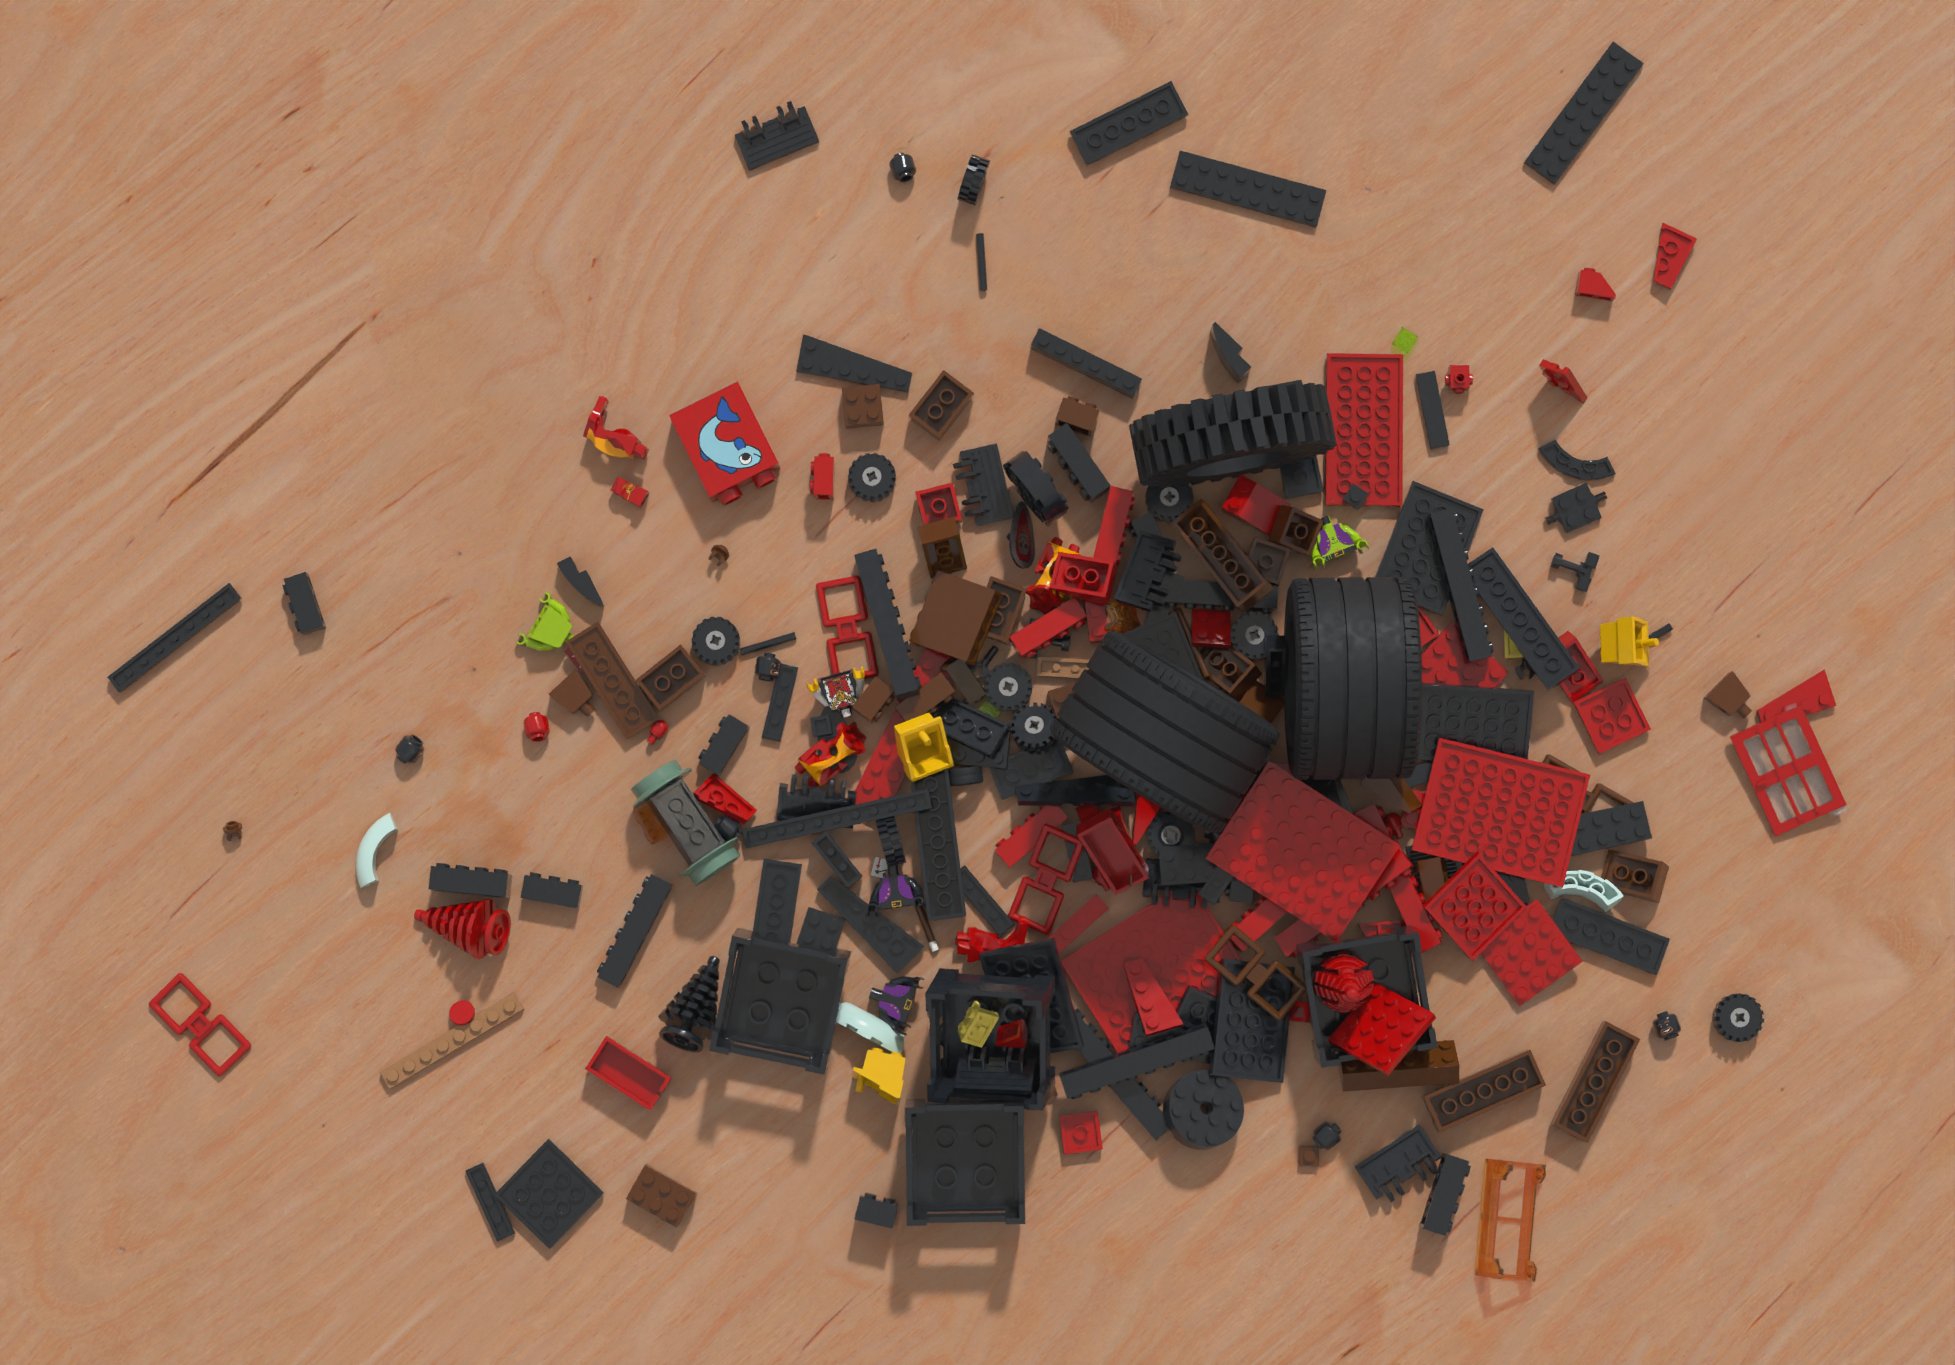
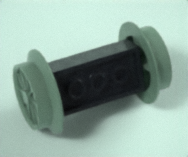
M673 760L658 768L632 787L631 791L637 798L633 808H639L646 803L649 805L689 865L679 875L680 878L690 877L694 885L698 886L721 872L740 857V854L734 847L738 837L725 843L683 780L692 769H682L677 760Z

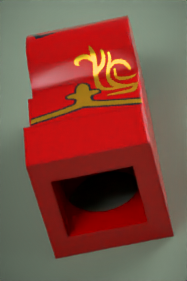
M619 477L616 478L610 489L614 494L639 508H642L649 495L647 490Z

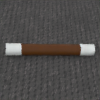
M919 904L916 912L931 951L934 952L939 950L923 906Z

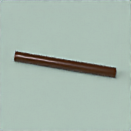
M1177 608L1174 612L1178 616L1204 679H1207L1211 676L1199 648L1191 646V629L1182 609Z

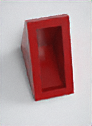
M1296 1002L1290 1010L1289 1021L1311 1023L1308 1003Z
M1020 1019L998 1027L996 1046L1026 1048L1028 1029L1025 1020Z

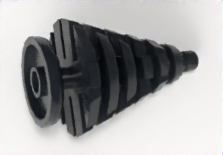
M710 956L707 966L702 965L697 970L699 974H693L690 982L683 986L682 992H678L674 996V1000H671L666 1005V1009L662 1010L659 1014V1019L667 1025L660 1029L659 1036L670 1045L689 1052H701L704 1047L702 1040H705V1036L708 1040H711L717 1015V1005L714 1002H718V994L716 993L718 991V982L715 981L719 980V971L716 970L720 963L718 957Z

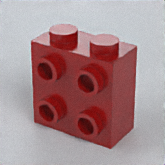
M819 453V456H814V461H811L810 472L811 475H814V480H810V492L816 500H834L835 460L828 453Z

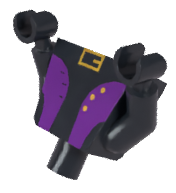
M899 865L887 867L888 877L880 878L879 882L876 883L866 911L868 916L871 911H875V916H878V906L879 910L914 906L918 910L917 906L919 904L926 908L922 888L909 875H900Z
M902 976L891 979L889 983H885L883 990L872 987L869 995L870 999L879 1001L877 1009L880 1010L879 1016L883 1021L905 1036L907 1034L903 1032L904 1028H911L906 1023L916 989L924 988L919 986V981L925 980L922 977Z

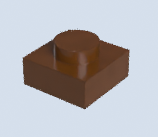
M1299 1146V1166H1319V1147Z

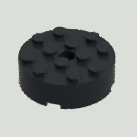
M1021 451L1004 463L1003 468L1009 480L1018 488L1016 491L1029 509L1042 523L1046 521L1045 525L1049 527L1067 513L1069 509L1066 504L1067 500L1061 493L1057 492L1053 484V478L1048 472H1043L1039 460L1036 457L1032 459L1027 451Z
M1209 1069L1192 1071L1178 1079L1167 1091L1163 1103L1164 1121L1174 1135V1138L1184 1146L1196 1150L1212 1149L1230 1140L1239 1130L1244 1116L1243 1099L1237 1086L1228 1077L1209 1075ZM1201 1105L1205 1108L1206 1114H1203L1200 1110Z

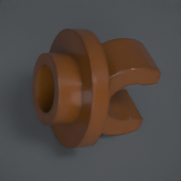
M714 545L708 559L718 558L717 566H720L730 555L725 546Z
M237 821L226 823L223 827V832L227 834L228 841L232 839L231 834H237L238 839H241L242 824Z

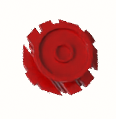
M490 899L473 901L470 904L467 902L460 905L439 906V908L431 907L426 912L425 910L418 909L414 913L415 920L423 921L427 928L443 935L445 940L452 942L458 948L460 947L461 950L467 952L475 959H483L488 953L495 956L499 955L504 950L509 939L511 929L510 915L506 910H497L496 904Z
M1346 951L1337 952V955H1331L1317 966L1323 967L1320 971H1314L1312 980L1319 983V985L1312 986L1315 995L1326 997L1329 1000L1318 1001L1331 1010H1338V1013H1350V1010L1359 1008L1369 1000L1364 998L1372 994L1374 983L1369 984V982L1374 980L1372 970H1362L1361 968L1368 965V963L1357 955H1349V952Z

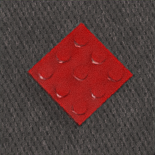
M1626 678L1573 702L1598 754L1651 730Z

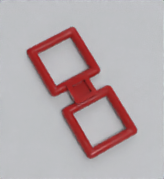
M852 576L817 583L816 591L823 626L826 628L837 626L839 637L826 641L832 675L840 673L835 645L865 640L870 670L864 671V679L878 676L879 671L872 634L870 632L858 633L856 622L868 619L861 577ZM854 584L860 614L830 619L824 589Z
M1049 824L1043 825L1029 860V865L1038 869L1035 880L1029 877L1022 878L1008 914L1011 920L1017 922L1018 917L1021 916L1017 912L1027 886H1030L1055 897L1045 925H1041L1028 918L1026 920L1029 928L1045 935L1050 933L1064 898L1062 892L1053 888L1057 878L1065 882H1069L1072 878L1084 847L1078 837ZM1048 833L1076 845L1065 873L1038 861Z
M178 973L149 1002L151 1009L177 1035H182L188 1028L196 1035L189 1043L190 1049L218 1077H221L251 1048V1043L224 1015L219 1014L210 1021L203 1014L211 1006V1002L183 973ZM181 982L201 1005L179 1026L161 1008L159 1003ZM221 1023L242 1046L219 1067L199 1047V1044Z

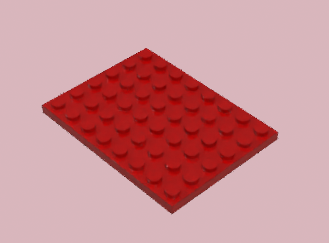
M1439 738L1412 850L1461 863H1466L1478 852L1495 871L1563 888L1590 774Z
M1269 760L1205 858L1336 942L1400 847V844L1303 781L1295 779L1292 774Z
M1171 891L1169 906H1164V896L1158 899L1157 905H1152L1151 903L1061 960L1063 968L1117 1053L1128 1050L1134 1012H1138L1123 963L1143 958L1175 1010L1188 985L1214 996L1218 995L1220 973L1205 962L1204 958L1224 935V932L1208 906L1207 909H1202V897L1199 893H1197L1195 908H1190V900H1173V891ZM1230 941L1214 957L1220 964L1221 959L1242 961Z

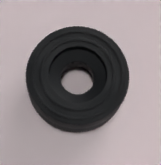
M980 766L948 771L951 787L983 782V772Z

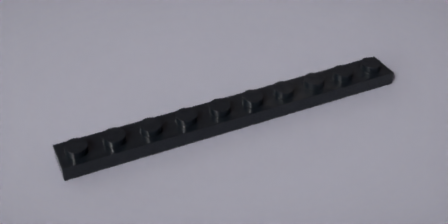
M925 789L742 829L746 848L931 809L933 804L930 790Z

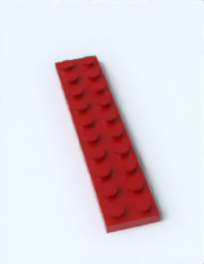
M925 648L914 671V676H919L921 687L940 673L944 675L951 685L953 679L947 670L942 672L939 669L944 664L943 662L951 658V656ZM896 709L855 789L857 791L856 804L896 796L906 776L903 762L897 752L894 730L895 725L905 721Z

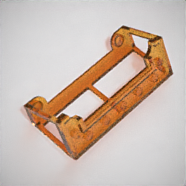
M1485 1158L1475 1275L1496 1279L1535 1282L1537 1267L1534 1262L1530 1261L1536 1189L1537 1183H1542L1546 1177V1165ZM1513 1166L1526 1167L1522 1216L1520 1219L1498 1216L1501 1180H1507L1508 1174L1513 1171ZM1497 1220L1521 1223L1516 1275L1503 1274L1504 1269L1500 1266L1499 1258H1494Z

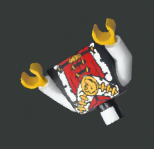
M861 666L862 669L860 671H856L855 667H853V669L822 677L818 679V682L814 678V684L806 682L807 688L824 706H829L831 710L839 708L841 717H848L852 715L850 705L855 704L864 688V667Z

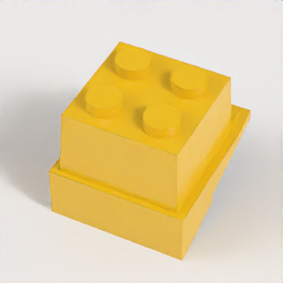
M1632 616L1617 618L1616 622L1600 624L1601 662L1650 667L1649 647L1658 646L1659 640L1657 638L1649 639L1648 621Z
M926 713L894 726L897 752L903 762L904 772L911 782L954 766L943 721L940 716L933 718L930 713Z
M878 1048L867 1050L863 1069L853 1068L852 1077L857 1080L855 1092L863 1093L865 1084L878 1091L880 1097L895 1105H899L904 1082L902 1077L906 1058L902 1057L901 1053L891 1052V1054L883 1053L884 1050Z

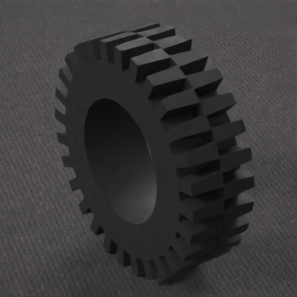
M1294 383L1288 386L1286 384H1277L1268 389L1266 386H1261L1246 392L1245 389L1234 391L1233 394L1229 395L1216 394L1212 395L1213 398L1210 399L1199 398L1191 400L1190 404H1176L1171 406V409L1154 411V414L1144 415L1141 419H1136L1133 421V424L1129 425L1139 481L1142 486L1148 485V487H1167L1171 485L1177 487L1188 483L1195 485L1207 480L1215 482L1226 477L1238 478L1240 474H1257L1263 472L1264 469L1282 468L1284 464L1300 463L1301 460L1315 458L1316 455L1325 454L1328 450H1333L1337 446L1326 387L1322 384L1315 385V383L1304 385L1302 383Z

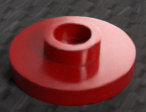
M465 1000L454 1003L449 1011V1017L456 1025H466L475 1016V1008L469 1001Z

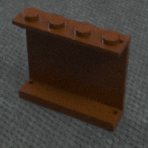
M938 570L936 576L932 579L929 593L925 596V603L918 614L917 622L910 633L909 641L916 646L935 650L975 666L1003 595L994 589Z

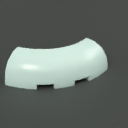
M391 813L378 819L365 833L359 845L356 857V875L361 889L379 881L376 874V855L378 849L386 838L398 830Z
M1583 870L1567 871L1563 888L1543 883L1551 900L1566 895L1581 896L1596 903L1604 913L1612 909L1624 897L1608 880Z
M840 1003L837 1023L892 1052L902 1053L905 1040L903 1034L890 1027L883 1020L851 1003Z

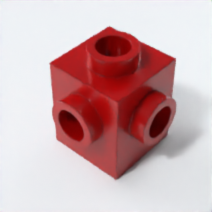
M1450 365L1448 367V374H1445V386H1448V391H1453L1454 394H1463L1465 391H1468L1470 385H1473V375L1469 374V365Z

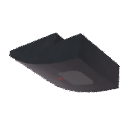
M1214 322L1210 332L1216 353L1225 369L1239 384L1250 372L1251 366L1240 356L1243 348Z

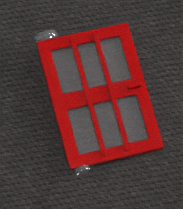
M1796 703L1786 706L1785 712L1729 736L1775 836L1827 813L1832 818L1849 810L1802 706H1797Z

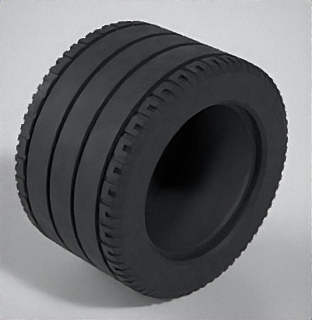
M1362 577L1337 578V581L1335 578H1309L1308 582L1306 578L1293 579L1287 591L1284 621L1286 641L1284 716L1287 756L1294 778L1300 780H1308L1309 776L1312 780H1336L1338 776L1340 779H1365L1366 776L1368 779H1394L1395 776L1397 779L1410 778L1418 760L1422 717L1420 623L1417 599L1410 580L1405 577H1395L1394 579L1391 577H1367L1365 580Z
M1108 631L1101 640L1104 645H1098L1087 664L1089 670L1084 669L1072 688L1074 694H1069L1057 713L1060 718H1054L1049 728L1061 744L1127 788L1201 829L1220 833L1228 823L1225 819L1232 817L1243 799L1240 794H1246L1257 776L1255 770L1262 768L1271 753L1270 745L1276 744L1280 736L1274 725L1171 660L1120 632Z

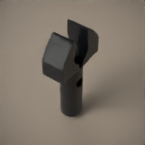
M996 646L991 647L982 661H976L975 666L971 665L973 672H975L976 668L983 666V672L979 675L978 679L988 676L990 672L988 664L999 650Z
M1522 658V664L1516 667V674L1523 680V670L1526 667L1529 671L1530 680L1535 675V672L1525 658Z

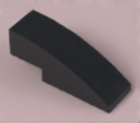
M571 556L557 563L563 575L581 595L599 607L604 606L588 572L584 570L579 573Z

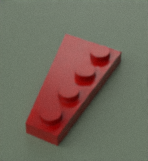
M1825 669L1756 710L1759 721H1765L1799 705L1802 706L1805 715L1835 707L1836 703Z
M1143 958L1123 963L1146 1037L1184 1026Z

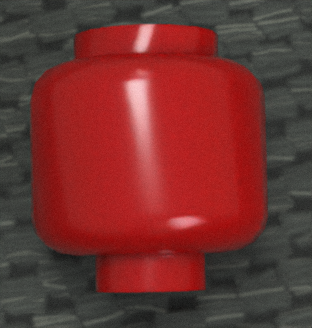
M532 712L524 719V731L528 739H531L533 742H540L546 739L550 729L548 718L545 715H541L540 712Z

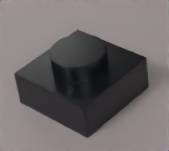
M1352 484L1342 501L1359 510L1369 493Z
M830 715L810 718L813 737L833 734Z

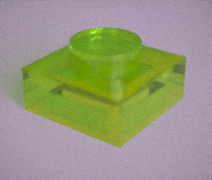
M1402 327L1392 345L1408 354L1418 336Z
M987 700L978 709L995 718L1001 713Z

